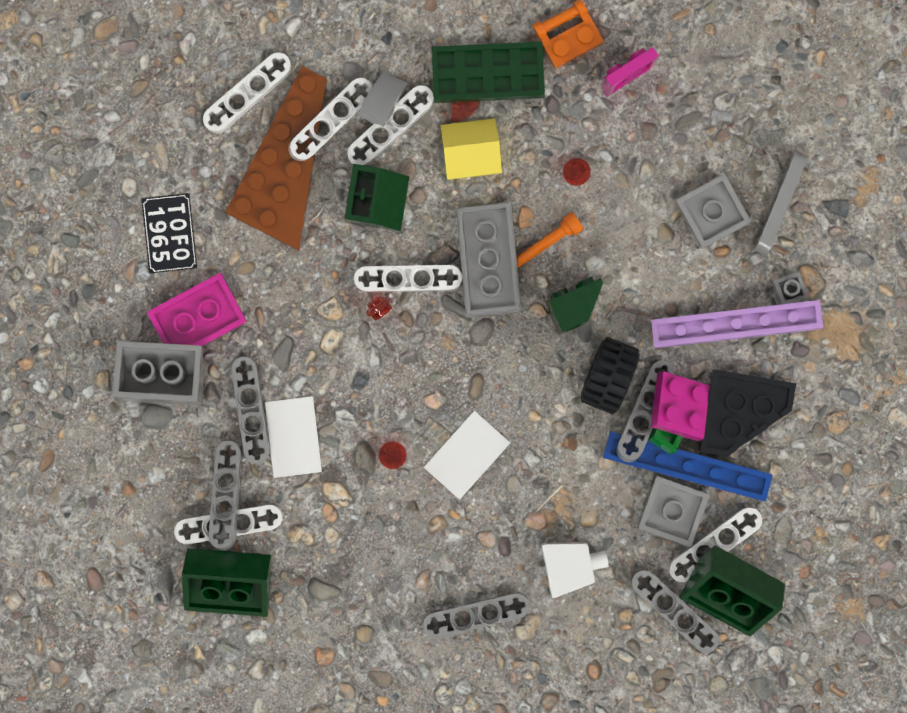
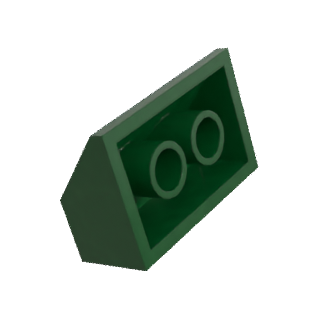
M714 545L699 559L680 594V599L750 637L783 609L785 583Z
M187 548L182 570L184 610L268 617L271 555Z

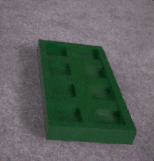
M542 42L431 47L434 103L545 98Z

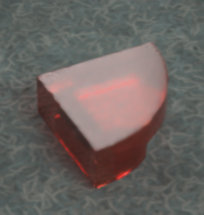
M481 101L453 102L451 122L463 121V119H468L469 116L471 117L475 113L474 111L478 109Z

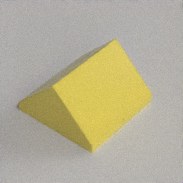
M495 118L440 125L447 180L502 174L500 143Z

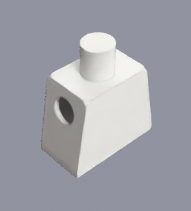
M586 542L541 544L552 598L595 583L593 570L609 567L606 551L589 553Z

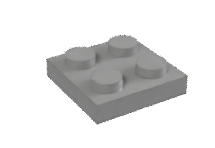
M725 174L675 200L701 250L751 223Z
M655 476L637 528L692 547L710 495Z

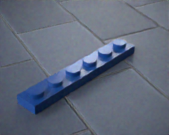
M609 431L603 454L605 459L766 502L773 474L679 449L676 450V453L668 454L650 441H647L643 453L636 461L624 462L618 457L616 451L622 434ZM632 437L627 446L623 445L626 448L625 454L637 453L633 449L637 438Z

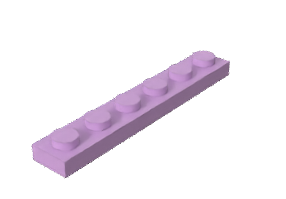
M820 300L651 320L654 349L823 329Z

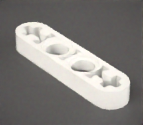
M274 53L265 59L206 110L203 116V123L206 128L216 134L228 129L289 76L292 70L289 58L283 53ZM277 60L279 63L285 61L283 64L285 70L283 72L279 70L273 72L271 76L275 80L270 82L268 76L262 71L266 68L268 73H270L275 68L274 61ZM262 77L265 79V88L261 91L252 90L250 83L253 78ZM234 95H241L245 99L244 106L237 110L231 108L229 104L230 99ZM224 104L233 116L229 118L225 114L220 119L222 122L220 126L216 124L210 126L212 122L211 115L220 116L224 112L220 107Z
M356 78L345 87L291 140L288 147L291 157L297 161H305L313 156L362 107L366 97L364 98L360 95L353 101L357 105L356 108L348 99L356 92L354 85L357 87L363 85L366 88L363 93L367 97L373 87L370 81L365 78ZM336 103H344L347 106L348 114L346 117L340 118L334 114L333 107ZM322 121L327 124L329 131L326 136L316 135L314 132L316 122ZM309 136L318 142L317 146L314 142H311L306 147L307 155L303 152L298 154L295 151L298 148L295 143L302 144Z
M423 85L413 88L396 103L394 112L384 127L373 124L354 141L347 152L351 164L369 165L430 110L434 102L431 89ZM417 93L420 95L426 93L428 95L426 97L427 104L419 103L414 107L418 113L413 115L412 110L405 103L409 101L412 106L417 100L415 96ZM398 110H404L408 113L409 120L403 125L396 124L393 120L394 113ZM385 129L389 134L387 141L384 143L375 142L373 140L374 131ZM368 138L371 145L377 150L372 152L370 147L365 152L366 159L364 161L360 158L354 160L353 158L356 156L354 150L357 148L360 151L367 146L364 140Z
M453 265L365 266L356 271L354 282L362 292L452 291L460 286L462 274L459 268ZM433 270H439L438 276H445L447 271L451 270L454 276H458V280H454L451 286L447 285L445 280H438L439 286H433L435 279ZM377 271H383L382 283L384 287H378V281L370 282L369 287H364V283L359 282V277H363L364 272H369L371 277H379ZM392 271L399 272L403 278L401 284L396 287L388 285L386 281L387 275ZM418 271H426L430 275V281L426 286H418L414 282V276Z
M263 505L238 510V515L246 514L250 518V526L246 530L237 528L236 536L273 530L279 527L283 521L282 510L276 505ZM267 509H271L273 514L277 513L278 519L273 521L274 525H269L268 521L258 522L260 528H255L256 519L253 511H258L257 517L266 515ZM231 511L218 513V515L225 517L228 516L231 513ZM210 515L179 521L174 529L176 539L183 544L209 541L208 523ZM199 520L203 521L202 531L205 537H200L201 532L191 534V539H187L186 535H181L180 531L185 528V523H188L189 528H195L200 526ZM222 522V524H223L222 532H221L220 535H216V536H215V539H222V538L230 537L229 535H227V534L225 533L224 530H225V524H227V525L230 526V525H231V522H227V523H223V522Z
M744 507L692 544V547H688L673 558L668 566L670 576L675 581L687 582L695 567L693 564L687 567L686 576L681 574L675 575L674 572L677 570L676 564L678 562L682 565L689 562L690 560L686 556L690 553L692 559L698 563L699 559L696 556V551L701 545H708L710 549L716 545L729 552L761 527L762 516L760 512L751 507ZM745 513L748 515L754 514L755 518L752 520L754 525L752 527L744 525L740 528L744 532L740 536L738 529L731 522L735 520V523L739 525L745 520L743 516ZM729 528L732 530L734 539L731 543L722 544L720 542L719 533L722 529Z

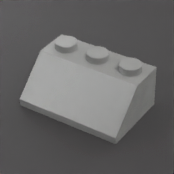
M117 341L113 398L117 401L202 406L204 380L202 346Z

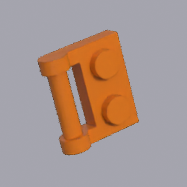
M582 0L573 2L572 7L542 23L538 21L532 25L539 42H542V47L555 70L604 43ZM579 16L580 24L552 39L548 38L547 32Z

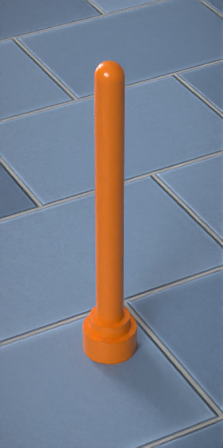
M572 211L562 218L563 221L559 223L560 226L517 255L518 268L567 235L569 237L572 234L575 236L584 230Z

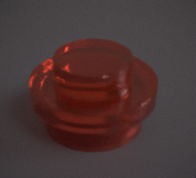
M580 158L569 160L563 168V177L572 186L585 184L591 174L588 163Z
M377 296L367 304L369 308L366 311L367 316H371L376 321L386 315L392 309V306L389 304L391 301L389 297L382 299L381 296Z
M387 442L379 451V460L388 469L400 468L407 458L404 446L398 442Z

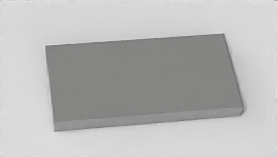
M504 202L456 208L466 318L522 312L512 203Z

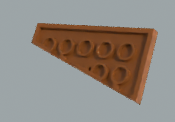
M303 66L225 211L226 214L299 252L315 154L305 161H297L289 154L288 147L291 140L323 110L327 78ZM320 121L314 125L316 135H319ZM309 136L302 144L295 143L298 146L295 151L298 154L303 152L307 155L306 147L311 142H314L315 145L317 142Z

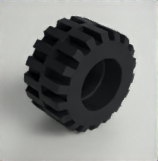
M606 337L601 342L587 374L581 392V402L612 415L617 412L627 394L640 357L639 349Z

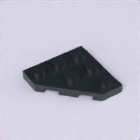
M712 369L704 439L700 440L699 452L728 457L739 447L762 433L770 425L792 411L796 383Z

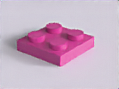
M654 47L647 51L644 48L639 49L630 56L631 60L627 64L622 66L618 63L606 72L607 75L604 77L605 80L601 89L607 97L653 68L659 57Z
M664 371L657 373L651 427L696 441L704 439L710 386Z

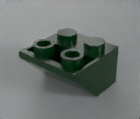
M353 164L344 218L345 222L401 232L410 177L382 168Z
M589 277L578 282L575 285V290L568 292L567 288L551 294V300L548 301L546 307L559 335L582 326L589 321L603 285L601 278L594 281L593 277Z

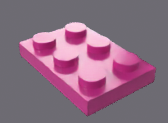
M218 273L147 312L163 344L204 346L247 323L222 273Z

